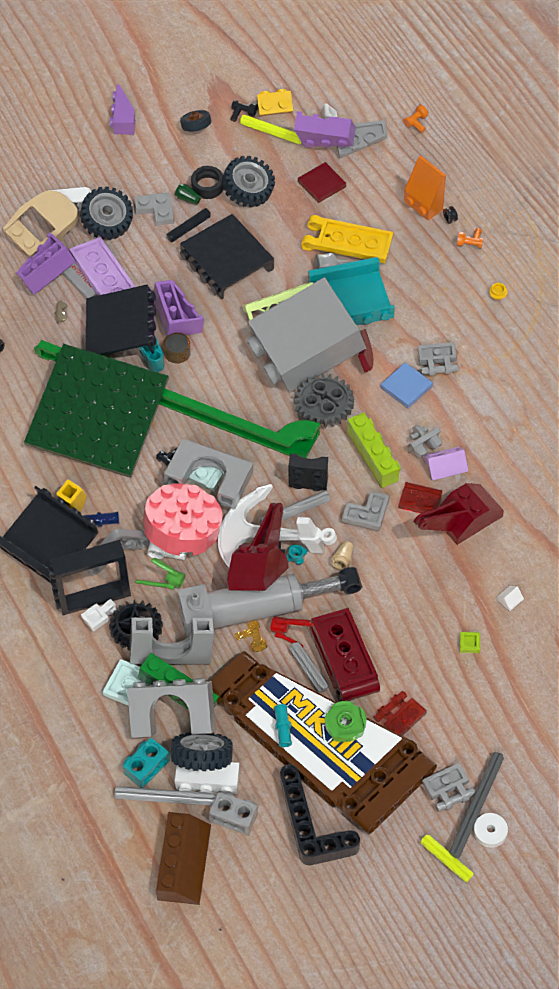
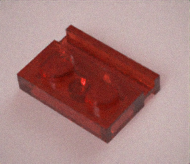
M405 482L398 508L420 514L439 507L443 490Z

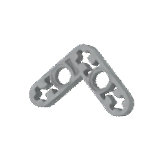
M116 529L110 532L100 545L120 540L123 549L142 550L150 544V541L147 539L144 531ZM106 565L89 569L87 572L91 576L97 575Z

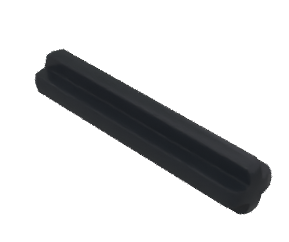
M204 208L166 234L167 239L170 242H174L210 218V211Z

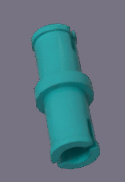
M279 704L274 707L276 716L275 729L278 731L279 747L285 748L292 745L290 734L291 722L288 720L287 705Z

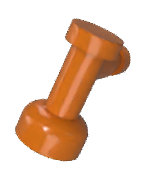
M421 104L417 106L414 114L409 118L403 119L405 126L409 128L413 125L420 133H423L426 128L417 119L426 118L429 114L428 110Z
M476 228L473 238L466 237L464 232H459L457 246L469 244L482 249L484 239L480 238L482 230Z

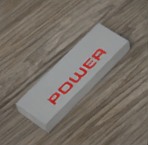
M73 263L62 272L64 277L85 299L98 296L76 263Z

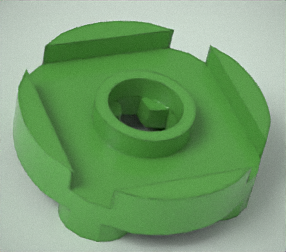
M341 701L335 703L325 716L326 730L334 741H354L364 734L366 714L360 706L357 707L353 702ZM343 718H347L348 721L351 720L349 725L341 724Z

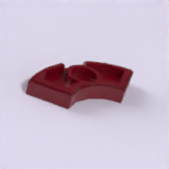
M363 329L360 333L366 349L359 352L358 358L366 373L373 368V352L367 331Z

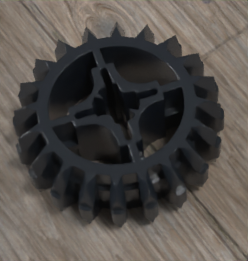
M134 599L133 604H129L126 601L125 607L119 605V611L114 610L113 616L110 617V635L114 638L116 644L120 643L122 649L127 646V650L130 652V635L128 634H131L132 618H152L153 637L158 640L159 635L162 634L163 622L161 621V614L158 613L156 607L152 608L150 603L145 605L142 600L140 604H137Z

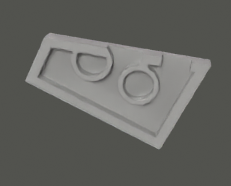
M385 120L354 124L356 130L353 146L345 148L337 146L339 159L387 139L388 134Z

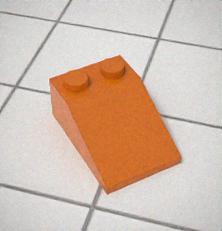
M421 155L418 157L404 189V202L429 221L443 210L446 175Z

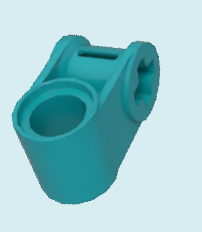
M156 338L157 345H155L154 354L151 353L147 346L139 347V351L149 370L160 372L165 366L164 356Z

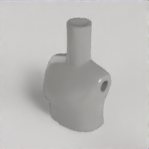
M333 253L315 255L316 269L349 263L348 259H337Z

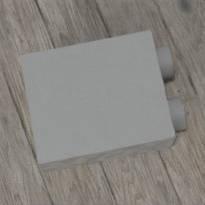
M325 277L248 321L254 333L253 336L246 339L257 358L264 354L267 355L270 362L265 364L263 368L273 385L283 381L289 393L297 389V386H301L302 381L307 383L308 377L313 380L315 374L318 377L366 349L358 327Z

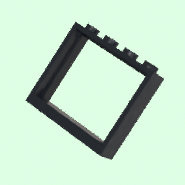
M120 540L50 559L51 568L48 569L54 601L56 608L61 609L63 616L91 608L96 603L99 606L105 604L110 599L116 601L131 596L126 557ZM115 562L117 581L65 595L61 577Z

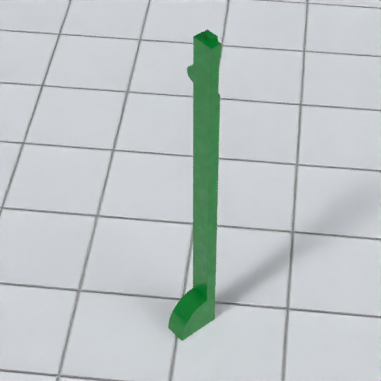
M42 339L38 345L34 346L35 353L39 357L55 362L62 348ZM166 388L159 404L287 456H290V453L307 458L320 435V423L308 420L291 422L277 433Z

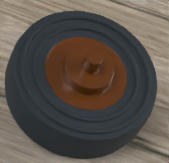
M205 110L189 112L181 117V127L184 131L188 132L202 130L211 124L210 114Z

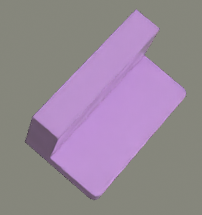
M461 447L423 455L425 463L429 465L432 480L468 472L465 450Z

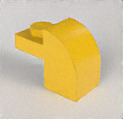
M68 479L56 493L67 504V507L70 509L74 507L81 512L86 501V493L82 488Z

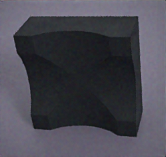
M290 453L288 465L289 487L327 491L328 457L308 459L298 454Z

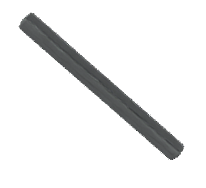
M494 752L450 847L449 853L454 858H459L463 852L504 760L502 753Z

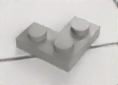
M169 192L135 197L137 215L155 213L156 226L174 224Z
M371 491L366 507L347 502L342 522L380 531L389 502V495Z

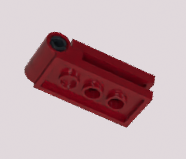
M349 608L311 618V623L314 625L309 627V631L332 686L336 691L338 700L340 702L351 701L380 692L378 674Z

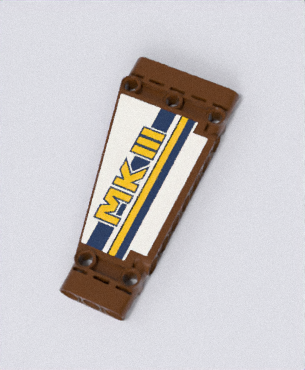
M246 651L241 652L210 680L212 681L213 693L219 696L217 702L224 707L227 714L234 716L239 726L282 764H291L297 767L301 780L331 807H338L346 819L355 822L368 835L374 832L422 785V780L431 776L437 768V764L421 752L413 740L367 717L366 728L362 737L350 742L334 741L326 730L325 716L337 702L264 664H260ZM231 701L237 702L236 704H233V705H232V704H229V702H231ZM279 704L287 705L288 720L291 722L290 734L292 745L285 748L279 747L278 731L275 729L276 716L274 707ZM343 718L341 724L349 725L351 720L348 721L347 718ZM409 750V751H411L412 753H411V754H405L404 751ZM381 777L384 779V781L380 782L375 779ZM354 805L356 808L348 809L347 806Z

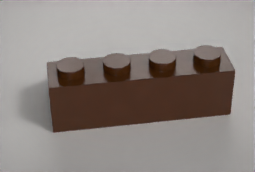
M168 812L156 887L158 901L200 905L211 824L191 814Z

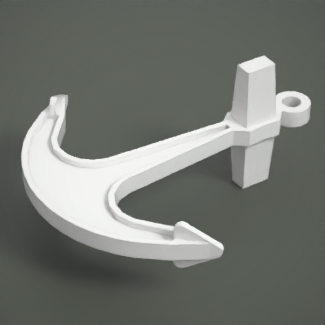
M271 484L258 487L255 491L240 499L236 509L231 508L224 517L218 535V548L228 568L230 567L232 553L245 542L253 541L260 525L248 523L246 516L250 509L267 497L273 489ZM298 517L296 522L298 530L281 528L279 539L300 540L311 553L323 554L324 544H334L337 540V535L332 528H326L321 532L310 518Z

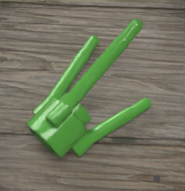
M157 558L151 559L152 563L168 572L166 576L168 584L146 580L135 581L137 584L174 590L175 587L180 588L186 574L175 570Z

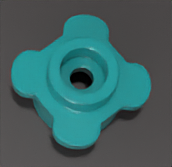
M291 545L289 553L286 555L288 562L293 561L298 565L303 564V558L307 555V549L300 545Z

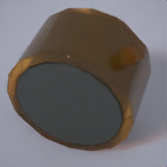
M177 332L167 335L163 341L165 358L175 364L187 361L191 356L189 338L185 334Z

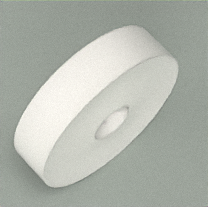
M486 813L476 820L474 836L478 843L485 847L493 848L500 846L506 840L508 826L501 816L494 813ZM492 828L494 832H488L487 829Z

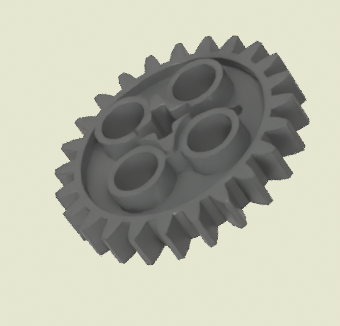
M315 374L313 380L308 377L307 383L302 381L301 387L297 386V392L294 393L295 411H298L299 417L303 416V420L318 422L320 425L323 424L325 428L330 423L334 427V422L341 424V418L347 420V415H351V409H354L353 390H350L349 384L345 385L344 379L339 382L338 376L332 379L331 374L327 378H325L324 374H321V378H318Z

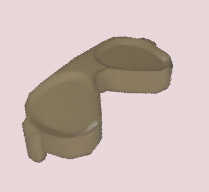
M62 300L57 302L56 311L54 312L57 323L64 322L67 319L66 314L62 310L66 309L68 305Z

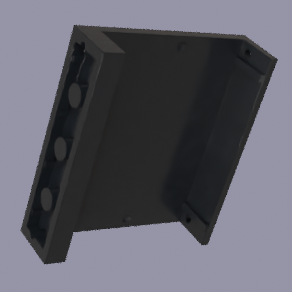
M233 214L180 243L181 258L190 264L191 269L197 272L201 280L207 283L212 292L221 299H224L225 288L262 267L268 273L274 270V258Z
M148 284L86 298L87 351L107 355L147 346L152 354L155 353L157 341L154 331L157 328L154 321V316H156L154 301H156L155 292L151 291Z
M35 486L34 489L37 495L4 536H0V549L51 583L48 569L51 568L50 559L85 550L99 532L95 526L96 523L89 517L85 519L76 508L72 507L70 509L67 507V504L61 498L55 499L52 497L51 492L46 488L40 489Z

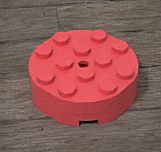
M178 483L163 485L148 497L142 523L144 524V533L147 539L163 551L180 556V552H192V556L204 553L217 541L223 514L214 496L206 493L197 485Z

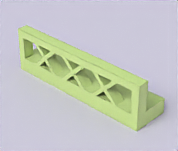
M308 282L242 305L244 313H247L250 321L253 319L252 311L260 310L265 312L269 310L272 304L278 305V302L285 301L312 285L313 282Z

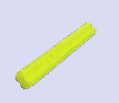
M242 115L240 119L242 125L299 145L302 144L296 132L247 115Z

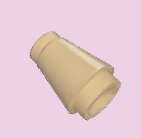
M343 542L332 556V565L336 569L343 570L350 566L354 548L351 542Z

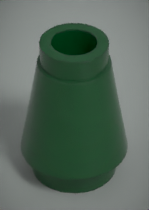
M182 183L178 185L174 194L177 196V199L198 205L202 198L191 187Z

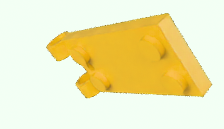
M311 215L307 227L312 231H319L321 229L319 238L305 235L302 239L301 247L306 251L317 249L360 259L378 257L380 263L386 264L394 232Z

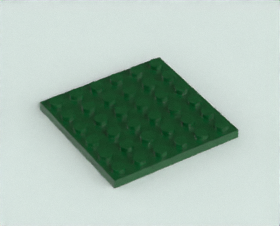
M63 343L24 444L131 478L168 383L169 376Z

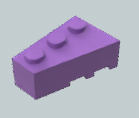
M297 111L294 131L303 146L308 148L314 146L325 148L330 146L342 148L353 146L356 127L351 119L330 116L329 119L318 118L319 114H313V117L302 115V112Z
M51 232L47 235V241L37 247V253L33 257H29L16 272L26 288L33 294L42 290L44 286L56 279L58 275L76 262L67 247Z
M173 280L155 282V304L167 338L174 334L189 335L202 333L203 316H199L194 310V305L185 299V294Z

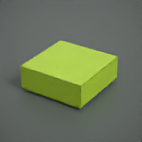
M460 632V653H480V632Z

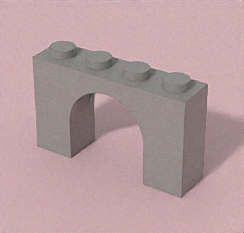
M182 439L164 473V484H186L194 470L205 466L217 468L225 475V479L217 492V502L236 509L253 475V463L246 459L233 457L228 453L216 451L211 447L199 445L194 441Z
M132 618L130 664H143L150 653L168 664H211L214 637L213 618H193L191 634L188 638L178 643H163L153 637L152 618Z
M205 678L193 679V682L177 679L173 680V683L166 684L165 680L153 681V684L146 685L142 681L134 682L133 686L127 688L131 738L151 737L156 734L154 709L157 700L163 695L178 696L187 704L190 713L191 734H208L216 730L212 681H206Z

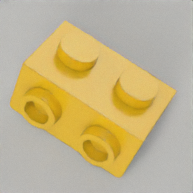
M279 89L274 93L262 91L260 94H257L256 100L258 102L259 116L293 112L291 91Z

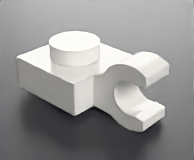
M111 599L101 607L96 603L82 613L81 618L94 632L109 621L107 615H112L114 610H117L116 604Z

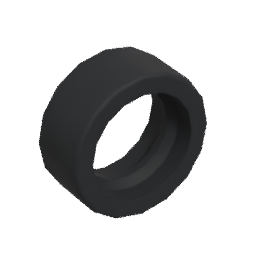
M213 166L197 168L191 176L192 189L202 196L203 199L218 197L223 192V173ZM204 178H213L218 183L211 187H203L198 184V181Z

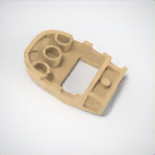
M53 190L42 192L22 205L3 228L4 233L28 257H33L38 251L37 247L40 244L43 245L48 237L40 242L19 221L20 217L33 207L55 229L52 234L61 242L66 233L75 227L79 219L76 206L64 194Z

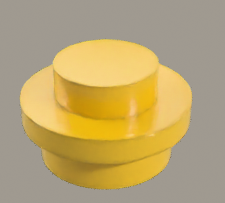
M495 283L489 290L490 296L496 300L504 299L508 292L503 283Z

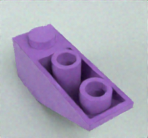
M117 84L116 91H113V102L115 104H112L111 108L114 115L110 117V127H113L114 134L134 135L136 124L135 110L121 86Z

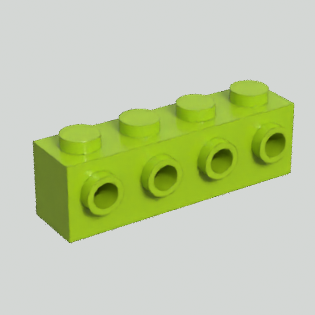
M364 412L347 419V432L381 488L398 482L399 471L401 470L397 460L394 461L390 448L384 445L380 432H376L372 419L368 418Z

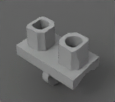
M415 425L412 428L413 434L410 435L411 440L417 438V440L410 443V446L406 449L409 453L413 451L418 459L428 453L424 446L425 443L428 442L433 450L442 445L441 438L438 435L441 432L440 429L437 427L424 434L428 431L427 427L421 428Z

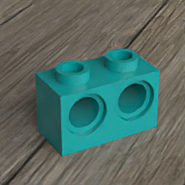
M150 738L147 742H142L137 752L125 759L123 763L124 775L140 788H144L170 762L169 751L153 738ZM150 753H156V754H157V755L154 756V757H149V756H147V755L150 754ZM136 767L143 768L140 771H134Z

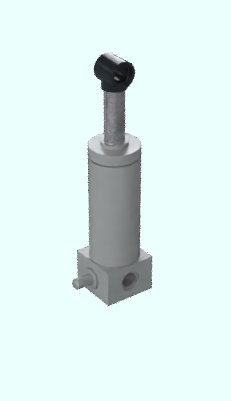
M355 567L344 568L336 577L303 584L297 581L295 574L281 576L265 591H236L225 588L207 592L206 586L203 584L178 590L179 611L186 638L191 634L193 618H213V638H215V629L301 611L302 601L305 597L339 590L341 592L344 591L346 594H354L359 592L363 586L358 570Z

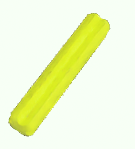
M425 835L422 838L421 844L464 882H468L473 877V872L457 858L451 856L449 851L430 835Z

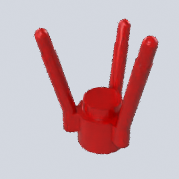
M274 616L270 630L275 632V637L282 638L293 644L297 641L283 634L288 632L290 625L312 627L314 624L311 623V620Z

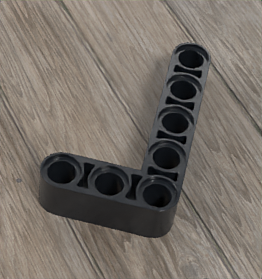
M291 764L283 766L280 771V782L301 862L310 866L356 855L360 849V836L356 831L348 830L316 838L297 767ZM288 775H291V776H293L294 778H293V779H286L285 777L288 776ZM291 794H298L299 797H297V798H292V797H290V795H291ZM298 812H301V813L304 814V815L301 816V817L295 816V814L298 813ZM302 831H306L309 834L307 836H302L299 833ZM353 841L356 844L349 846L346 844V842ZM331 845L335 847V849L327 850L325 849V847ZM307 850H312L315 853L312 855H307L304 852Z

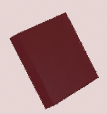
M326 162L298 177V183L318 203L346 188V182Z

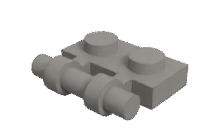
M454 342L418 346L417 351L420 365L427 364L428 366L421 367L422 375L429 374V376H433L435 373L451 374V372L458 371V364L451 365L450 363L457 360ZM434 363H444V365L434 366Z
M459 763L422 780V784L431 800L440 797L441 802L435 804L438 812L444 809L449 810L453 808V805L461 801L464 803L475 794L473 787L465 790L464 785L469 783V779ZM456 789L458 794L449 798L447 793Z

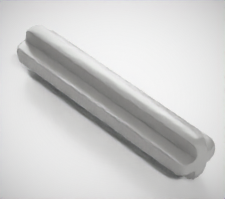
M293 643L289 650L317 691L320 693L325 692L329 687L327 682L300 643Z

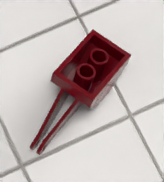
M465 483L452 491L438 508L419 514L414 519V523L418 525L420 530L445 531L458 545L502 518L504 510L481 484Z
M270 503L251 545L242 544L232 553L227 577L229 590L265 591L289 568L287 556L278 548L284 510L282 503Z

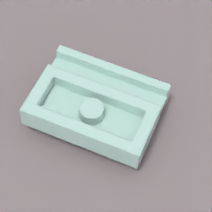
M200 467L192 472L189 482L214 492L224 474L214 467Z

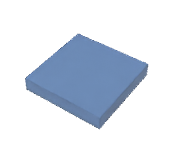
M406 362L381 384L382 390L408 409L433 387V382Z

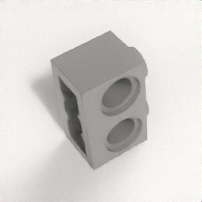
M218 792L209 812V819L211 823L249 836L258 815V807L250 800L245 799L243 801L230 793L223 794ZM223 806L229 807L227 811L220 810ZM242 813H247L249 816L246 818H242L239 815Z

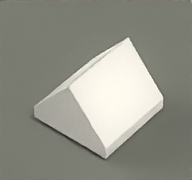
M325 103L321 113L322 118L337 117V111Z
M509 586L496 597V600L507 610L511 611L524 598L518 586Z

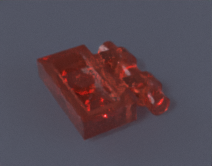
M401 691L398 695L394 694L387 705L381 706L373 718L378 723L383 718L387 719L384 727L403 736L427 714V710L413 698L405 702L404 699L407 697V694ZM395 707H399L400 709L394 714L391 712Z

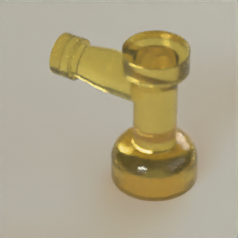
M257 621L250 622L247 625V630L235 633L237 641L252 636L254 641L251 643V648L254 652L264 651L268 647L266 640L260 636V625Z

